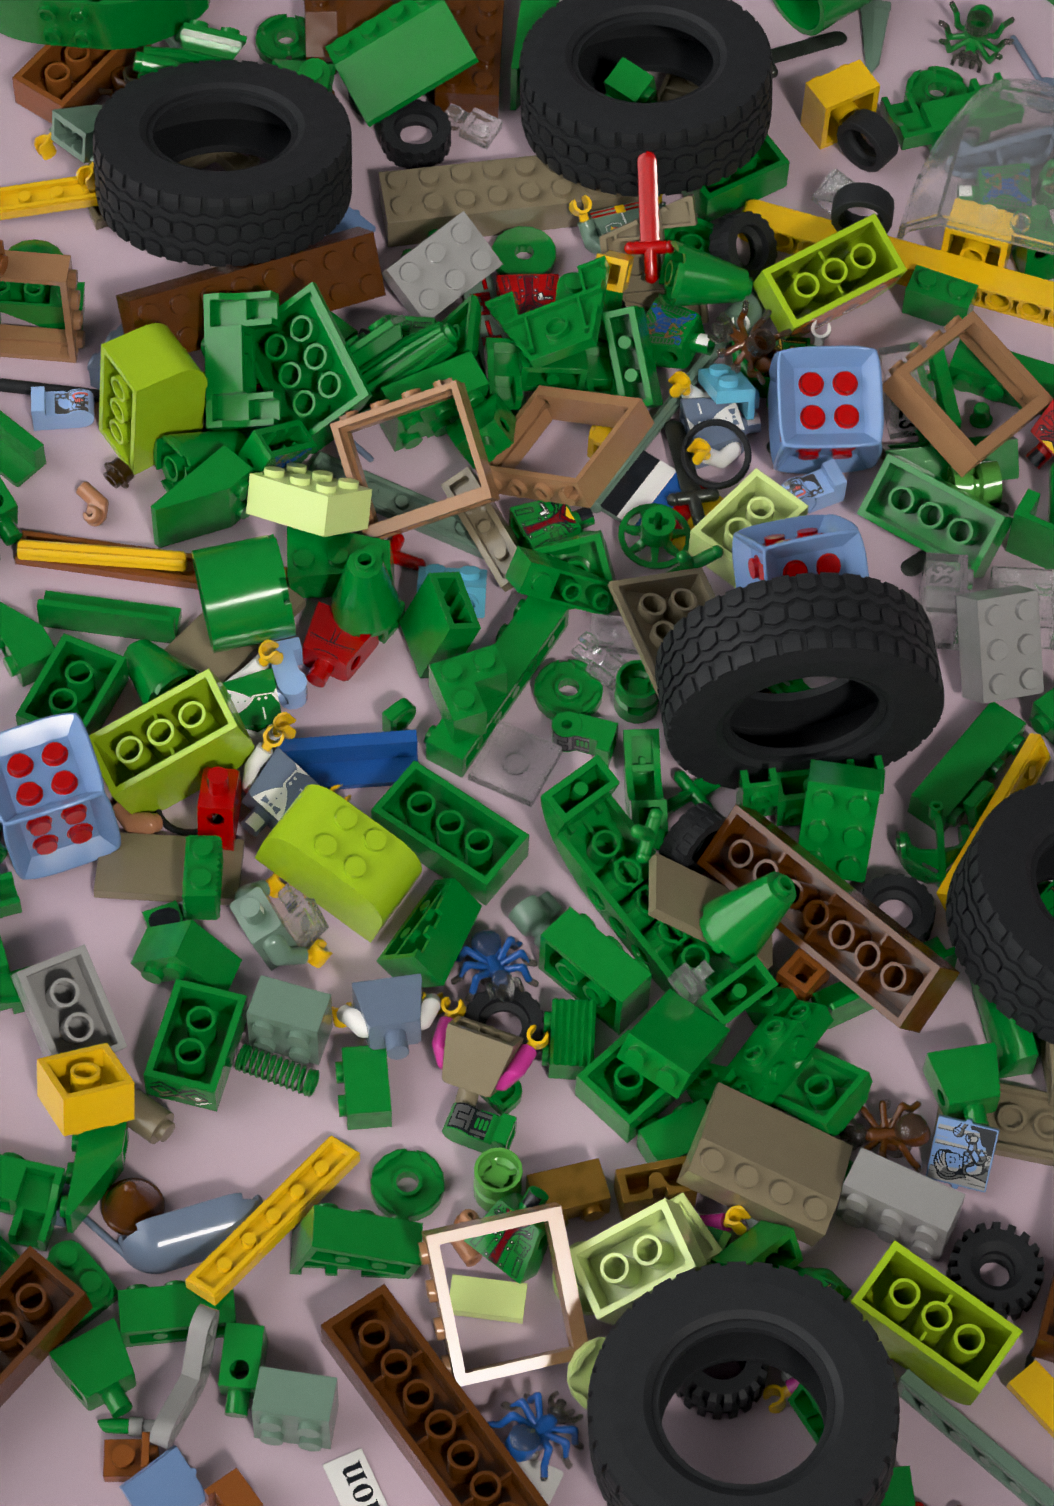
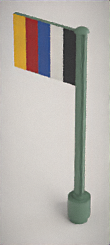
M754 290L742 302L730 303L720 316L723 329L715 337L716 344L711 355L702 354L686 374L690 378L692 385L696 386L699 383L698 369L709 368L719 357L720 349L726 348L731 342L732 338L728 335L732 334L728 328L731 318L734 317V327L739 330L736 321L742 309L746 308L748 310L746 316L750 321V327L747 331L749 334L754 324L763 316L764 306ZM670 395L653 416V426L590 508L592 513H600L602 511L621 523L626 513L633 508L643 504L657 503L671 507L679 512L689 524L690 530L695 527L688 505L673 507L667 503L669 494L681 492L676 470L645 451L680 407L681 399H683L681 395L677 398H673ZM719 496L716 501L702 503L705 516L724 498ZM640 514L631 518L627 525L639 526L641 524ZM676 520L675 529H683ZM685 536L671 539L673 545L679 551L685 545Z

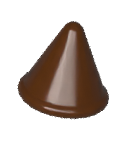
M126 1178L114 1183L105 1192L101 1202V1214L105 1223L114 1232L126 1236L137 1231L136 1223L164 1214L165 1200L161 1191L152 1182L142 1178Z

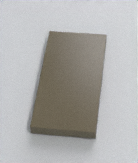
M288 587L289 598L295 617L306 607V600ZM202 612L164 650L200 672L209 668L223 683L246 666L259 653L258 650L261 644L213 653Z
M120 832V848L111 854L98 857L94 898L161 902L182 901L187 836ZM236 839L234 851L223 850L221 905H230L231 902L235 901V892L240 888L245 847L244 839Z
M658 853L654 854L649 859L648 915L708 944L699 926V919L703 916V911L701 910L710 900L730 890L724 885ZM772 935L757 956L767 969L773 965Z
M1000 1083V1100L997 1110L986 1114L989 1126L1000 1129L994 1155L1054 1167V1105L1049 1106L1047 1092ZM939 1105L937 1109L932 1142L934 1140L938 1117L940 1114L943 1115Z

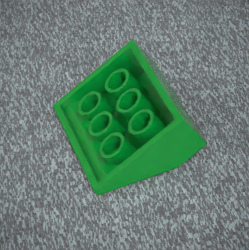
M402 0L325 47L369 127L479 62L445 0Z
M311 282L279 306L280 327L255 330L256 376L264 392L274 391L281 394L282 423L300 419L317 444L316 449L311 453L315 454L334 440L330 424L340 421L339 417L346 415V412L358 410L359 413L372 397V394L317 284Z

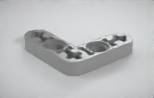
M199 1304L188 1330L182 1373L155 1419L150 1434V1443L165 1449L171 1448L201 1396L211 1369L219 1310L203 1304Z

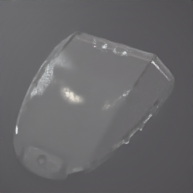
M1008 78L995 81L976 92L954 116L930 151L910 194L897 238L903 239L908 232L943 226L1054 255V86L1029 78Z

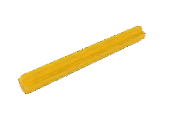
M24 539L19 540L17 544V557L20 560L181 572L185 571L187 567V554L184 551Z

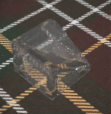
M835 168L813 194L811 200L831 214L833 197L837 190L855 182Z

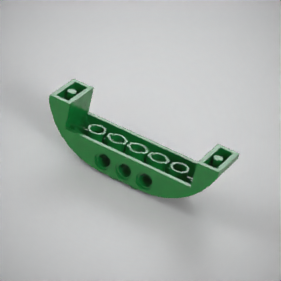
M0 0V33L24 42L51 46L101 50L138 48L174 36L184 22L189 23L190 20H197L209 8L210 0Z
M597 754L540 797L545 822L557 850L582 891L634 958L641 959L649 967L655 983L665 993L670 988L723 1025H726L774 989L778 982L756 955L745 964H734L728 961L732 957L722 951L720 954H717L709 944L648 915L649 861L641 864L636 860L635 856L640 840L632 837L630 832L635 824L612 796L620 781ZM653 848V850H652V853H651V855H650V858H651L654 854L657 853V852L654 850V848Z

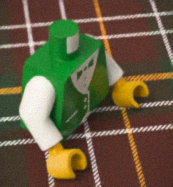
M270 639L263 641L259 646L258 652L260 656L257 655L236 674L223 682L254 744V749L259 742H264L263 733L271 724L274 725L268 732V735L274 741L280 739L284 731L286 739H293L296 735V730L290 726V724L296 722V719L287 712H281L273 668H269L268 665L269 663L273 665L281 664L284 657L279 651H274L279 647V644Z

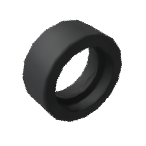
M858 109L838 126L836 135L842 152L851 163L861 170L878 172L897 155L899 145L892 127L874 111ZM862 134L872 143L873 147L867 143Z
M865 182L847 184L837 190L833 197L831 224L837 232L868 217L853 214L847 210L854 207H864L877 212V217L886 233L889 232L892 227L895 207L894 199L888 191L878 185Z

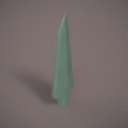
M873 0L860 8L865 66L871 74L880 63L889 12L891 11L890 1Z

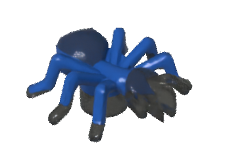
M491 929L476 932L472 936L471 948L464 946L455 963L463 962L466 955L471 956L477 962H464L459 974L451 979V984L455 985L462 981L469 969H477V973L472 978L469 992L465 996L466 1002H470L477 993L479 982L486 986L489 999H493V989L502 1003H504V994L512 1002L515 996L514 983L517 984L520 992H524V986L519 977H512L511 972L520 971L525 982L533 987H538L539 982L531 977L527 966L536 967L537 961L529 959L523 949L509 956L506 955L509 949L517 950L522 947L523 943L521 941L516 942L514 937L509 936L501 948L502 941L498 933ZM518 958H521L524 963L509 965Z
M558 1391L553 1392L548 1398V1414L543 1415L542 1395L540 1392H535L532 1395L525 1393L523 1398L513 1403L502 1402L501 1407L508 1411H514L521 1407L526 1419L517 1412H510L499 1421L487 1422L492 1429L503 1428L512 1421L519 1423L513 1426L504 1441V1446L516 1462L536 1460L544 1450L540 1465V1479L542 1482L548 1479V1465L553 1453V1447L549 1441L559 1443L562 1446V1462L568 1470L573 1467L569 1459V1440L554 1433L571 1434L572 1446L579 1451L584 1449V1444L578 1440V1427L556 1426L557 1424L565 1425L566 1423L575 1424L584 1417L583 1414L572 1417L575 1409L565 1411L564 1408L567 1402L564 1399L559 1398L555 1403L554 1399L558 1397ZM535 1402L536 1417L528 1404Z

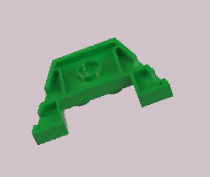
M605 256L577 266L583 289L581 292L520 315L518 302L513 291L485 301L490 314L534 370L597 346L610 270Z

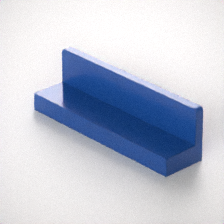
M416 729L284 739L283 743L278 746L320 786L328 789L337 784H343L337 790L392 786L414 760L418 762Z

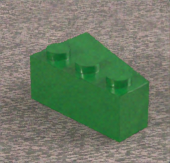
M287 526V577L289 586L304 599L332 597L349 556L354 551L362 548L372 549L381 556L395 586L394 560L390 541L350 532L322 537Z
M454 877L434 880L376 962L392 977L421 973L422 988L444 986L482 905Z
M332 1203L314 1204L292 1232L290 1274L301 1275L302 1268L325 1269V1276H337L338 1269L361 1270V1277L409 1279L421 1266L418 1243L422 1242L421 1231H423V1223L411 1221L410 1218L400 1215L392 1217L375 1215L373 1211L366 1209L355 1211L339 1209L337 1205Z

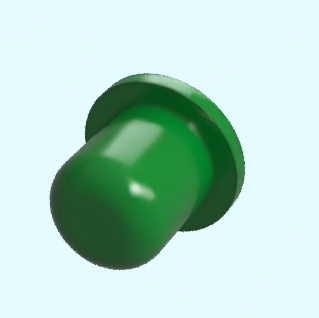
M979 402L974 405L973 413L969 418V422L973 427L983 429L992 424L993 417L990 414V407L987 403Z

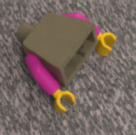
M447 996L441 1001V1008L445 1015L439 1018L431 1045L437 1065L442 1070V1080L445 1083L459 1087L454 1103L462 1102L476 1108L479 1095L491 1097L497 1091H505L525 1075L537 1055L536 1050L543 1049L548 1044L549 1034L547 1031L541 1041H534L531 1036L537 1026L532 1025L527 1030V1044H522V1037L463 1017L466 1012V1006L462 999H459L458 1007L455 1010L449 1011L448 1008L451 1000Z

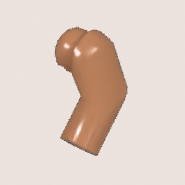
M83 482L76 491V494L88 504L86 512H83V518L89 525L99 526L107 518L109 501L89 482Z
M118 802L113 805L115 816L127 833L154 834L163 827V819L157 813L137 812L130 814Z
M465 1209L456 1217L453 1224L479 1219V1215L474 1210ZM465 1239L450 1242L467 1267L476 1265L482 1259V1255L464 1242Z

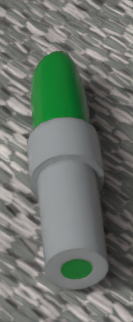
M130 1417L129 1419L108 1418L97 1421L99 1427L105 1433L128 1434L129 1436L142 1437V1432H150L151 1434L155 1420L144 1419V1417Z

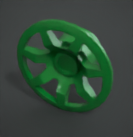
M657 503L643 504L633 508L623 517L619 525L618 541L624 554L637 565L649 569H665L679 563L676 558L679 550L673 545L671 539L685 536V545L682 550L688 551L691 530L685 518L673 508ZM640 514L641 524L639 526L627 525L631 518ZM676 520L679 522L682 529H675ZM624 532L633 536H640V539L629 548L625 541ZM646 546L650 547L651 562L639 558L635 553L641 551ZM664 547L666 552L674 556V558L665 562H657L659 548Z

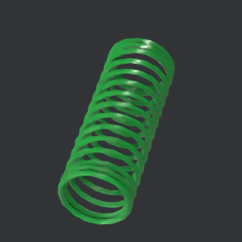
M246 1043L241 1047L235 1062L236 1071H243L244 1074L249 1073L250 1076L255 1075L256 1078L261 1077L262 1080L267 1079L268 1083L273 1081L274 1085L279 1083L280 1087L285 1085L286 1089L291 1088L292 1092L297 1090L298 1094L303 1092L304 1096L311 1097L314 1093L320 1077L319 1070H313V1068L308 1070L304 1086L300 1091V1085L307 1071V1066H303L297 1086L293 1089L294 1082L301 1068L300 1063L297 1064L291 1083L287 1087L288 1080L295 1066L294 1061L290 1063L285 1081L281 1084V1080L288 1067V1059L284 1061L279 1079L275 1082V1077L283 1061L282 1056L279 1057L273 1077L269 1080V1075L273 1070L277 1055H273L270 1060L271 1053L268 1052L264 1058L261 1072L257 1075V1070L262 1063L265 1051L262 1050L257 1058L258 1047L254 1049L253 1053L252 1045L250 1046V1044L247 1045ZM251 1056L249 1068L245 1071V1066ZM257 1058L255 1070L251 1073V1068ZM269 1063L267 1074L263 1078V1073Z

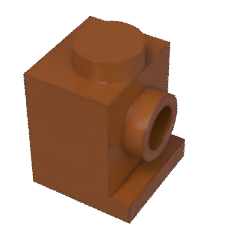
M799 947L777 972V986L792 989L798 1000L809 1001L812 994L823 984L827 983L831 972Z
M237 1468L204 1489L205 1501L208 1506H263L261 1500Z

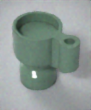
M547 891L539 897L531 895L522 900L512 909L508 918L522 935L534 937V944L540 950L541 934L551 925L550 921L560 913L562 907L550 892Z

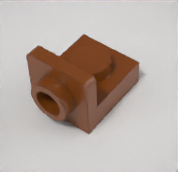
M142 1432V1439H104V1482H126L159 1457V1446L149 1442L150 1432Z

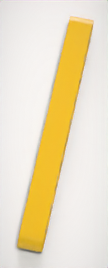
M748 200L742 212L752 211L754 214L762 215L761 217L769 222L770 228L775 233L774 237L778 245L776 246L777 251L791 255L837 233L829 219L761 200ZM743 233L738 234L740 239L748 242ZM888 236L907 269L896 284L907 287L916 265L977 284L978 290L974 306L1054 328L1053 281Z

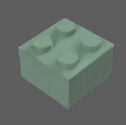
M261 975L247 1010L250 1046L258 1047L259 1052L264 1050L265 1054L270 1052L271 1054L277 1053L288 1056L296 1063L319 1065L333 1028L331 994Z
M260 1366L251 1410L254 1438H258L261 1442L273 1446L282 1445L283 1442L298 1444L301 1449L307 1451H320L321 1448L331 1449L339 1407L337 1378Z

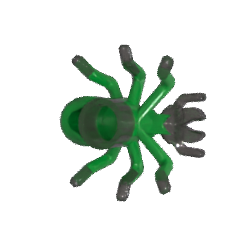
M951 1L949 6L954 14V26L963 33L952 34L949 24L939 20L938 25L944 28L947 39L941 38L938 42L941 45H945L947 53H952L963 46L966 49L955 54L950 65L954 66L956 60L959 59L958 65L960 67L965 62H968V68L974 69L975 64H977V73H980L983 63L976 52L978 49L988 64L993 63L995 59H1003V55L998 52L1005 45H1012L1014 39H1003L998 45L992 44L987 39H998L1004 29L1014 23V17L1002 22L996 32L989 33L994 19V14L989 6L978 4L972 7L964 26L961 24L960 12L955 2ZM949 40H963V41H961V42H959V43H957V44L951 46ZM983 45L992 50L994 53L991 56H989Z

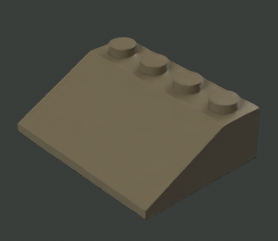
M702 567L609 581L608 587L657 696L655 665L656 655L661 642H663L670 629H674V625L679 620L687 617L688 613L699 605L704 606L706 601L716 597Z
M718 1082L676 1182L731 1208L740 1205L750 1214L751 1218L759 1222L763 1220L794 1228L797 1240L813 1246L826 1235L839 1201L853 1146Z

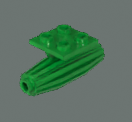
M190 20L189 23H183L175 36V41L180 42L182 48L144 46L142 52L136 51L133 70L138 71V78L140 79V76L150 72L156 73L159 69L169 66L176 67L178 64L199 63V61L215 60V62L233 60L245 45L247 36L240 35V31L235 28L221 27V30L209 28V24L204 21Z
M389 314L368 326L367 328L371 332L368 335H365L363 332L347 340L346 344L372 394V397L359 411V414L371 410L370 405L379 401L381 387L440 364L448 359L457 350L456 342L459 340V336L451 324L443 325L442 322L438 321L403 337L401 323L406 321V318L403 314L395 318Z

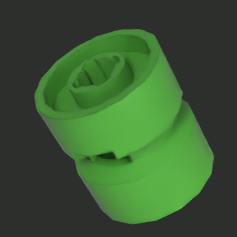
M996 460L979 463L962 478L951 465L948 466V482L990 505L1001 503L1003 491L1000 466Z
M501 1147L491 1148L484 1151L477 1158L474 1166L473 1192L476 1202L485 1211L489 1212L497 1201L513 1192L522 1194V1163L515 1153Z

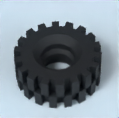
M992 1222L990 1229H986L985 1223L978 1224L974 1233L969 1228L963 1233L962 1239L958 1238L954 1244L947 1265L946 1277L1005 1319L1011 1316L1012 1320L1015 1321L1021 1317L1023 1310L1027 1313L1032 1308L1033 1302L1036 1301L1045 1274V1272H1042L1045 1265L1043 1257H1038L1040 1248L1037 1243L1029 1246L1030 1236L1025 1231L1021 1236L1016 1235L1017 1227L1011 1224L1008 1225L1007 1230L1000 1229L1001 1222ZM986 1263H997L1003 1266L1009 1273L1008 1282L1003 1286H993L986 1283L980 1276L981 1267Z

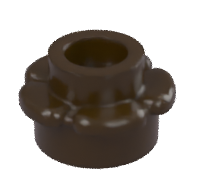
M118 457L112 462H106L104 464L106 472L103 475L108 483L116 489L119 486L127 489L129 487L128 483L134 478V474L129 466Z

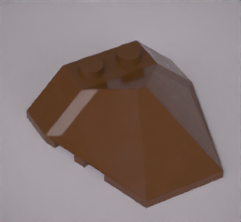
M304 0L306 60L319 58L325 62H332L325 48L327 45L402 0Z

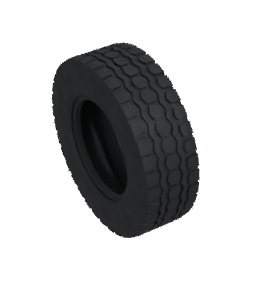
M562 0L557 3L556 7L552 6L547 10L542 18H538L532 25V29L528 31L523 42L519 69L521 121L526 139L533 152L536 153L537 157L545 165L548 164L552 171L558 175L563 174L565 179L575 184L579 182L583 187L592 190L599 189L603 193L614 195L620 193L622 196L638 197L637 159L639 155L650 151L657 158L658 197H660V194L669 196L681 194L682 191L691 192L701 189L704 185L710 186L721 181L722 177L727 178L737 172L738 168L741 169L751 160V157L756 155L767 136L772 116L773 58L770 43L759 22L755 21V18L747 10L743 11L742 6L732 0ZM622 57L645 71L676 75L698 86L694 91L679 98L655 103L622 101L606 96L594 89L596 85L607 79Z
M215 60L199 61V63L178 64L176 67L169 66L159 69L156 73L150 72L140 76L139 80L134 79L124 85V89L120 88L112 94L111 98L107 99L96 117L93 130V160L96 198L100 213L107 222V225L113 232H117L120 238L126 242L130 241L132 246L141 251L146 250L148 254L159 258L166 257L170 261L179 263L184 261L187 264L204 266V264L215 267H226V265L244 266L248 265V263L259 264L269 262L273 258L277 260L290 256L292 252L296 254L307 249L310 244L314 245L324 239V235L328 236L336 228V225L340 224L348 210L352 195V131L348 114L342 103L339 102V99L331 91L328 92V89L319 82L314 83V79L303 74L298 75L296 71L287 68L280 69L276 65L258 64V62L244 60L242 62H237V60H221L216 62ZM215 152L244 153L268 160L254 167L232 171L202 170L178 163L193 156Z
M820 572V574L802 573L791 577L785 575L771 578L772 580L757 581L747 584L748 586L744 588L740 586L725 592L723 596L718 595L706 601L704 606L699 605L689 612L687 617H683L674 625L673 630L670 629L658 649L655 678L663 731L670 754L677 761L678 765L685 771L688 770L689 774L698 779L703 778L705 782L714 785L720 784L721 787L735 790L739 788L741 770H747L750 783L767 782L768 768L776 767V772L810 769L811 759L846 764L848 759H854L855 766L873 768L874 756L882 755L885 768L892 761L900 760L907 755L908 751L912 752L922 744V740H926L933 732V728H936L943 713L944 685L932 625L925 610L912 595L903 589L899 590L893 584L886 581L881 583V580L867 576L862 578L856 574L844 573L843 575H838V573ZM839 677V679L831 683L805 691L776 694L759 692L775 684L799 678Z
M1049 781L1043 785L1038 783L1028 786L1024 790H1018L1005 798L988 814L952 876L946 899L947 927H949L948 934L951 944L956 947L954 952L961 966L966 967L965 973L972 983L980 987L979 991L990 1003L994 1002L997 1005L996 1009L1008 1019L1013 1018L1016 1021L1015 1024L1029 1033L1033 1031L1038 1034V1038L1054 1044V918L1043 903L1037 887L1038 882L1054 880V781Z
M746 1261L727 1262V1265L721 1266L720 1263L701 1266V1270L695 1271L693 1268L676 1275V1279L671 1280V1278H668L654 1286L651 1294L648 1291L633 1303L632 1310L628 1308L616 1321L615 1328L612 1327L602 1344V1349H600L592 1369L593 1373L590 1377L587 1401L590 1457L596 1482L604 1500L607 1501V1506H880L885 1498V1493L888 1491L893 1475L900 1423L898 1385L892 1364H890L889 1356L882 1341L878 1342L879 1337L868 1320L863 1321V1314L850 1301L844 1302V1296L829 1286L824 1288L821 1281L804 1274L802 1277L798 1275V1271L779 1266V1269L773 1268V1264L760 1262L746 1265ZM752 1361L767 1364L789 1374L809 1392L821 1413L824 1431L818 1444L806 1460L779 1478L755 1484H733L719 1481L700 1473L688 1465L673 1449L662 1427V1419L666 1407L681 1385L698 1372L720 1363Z

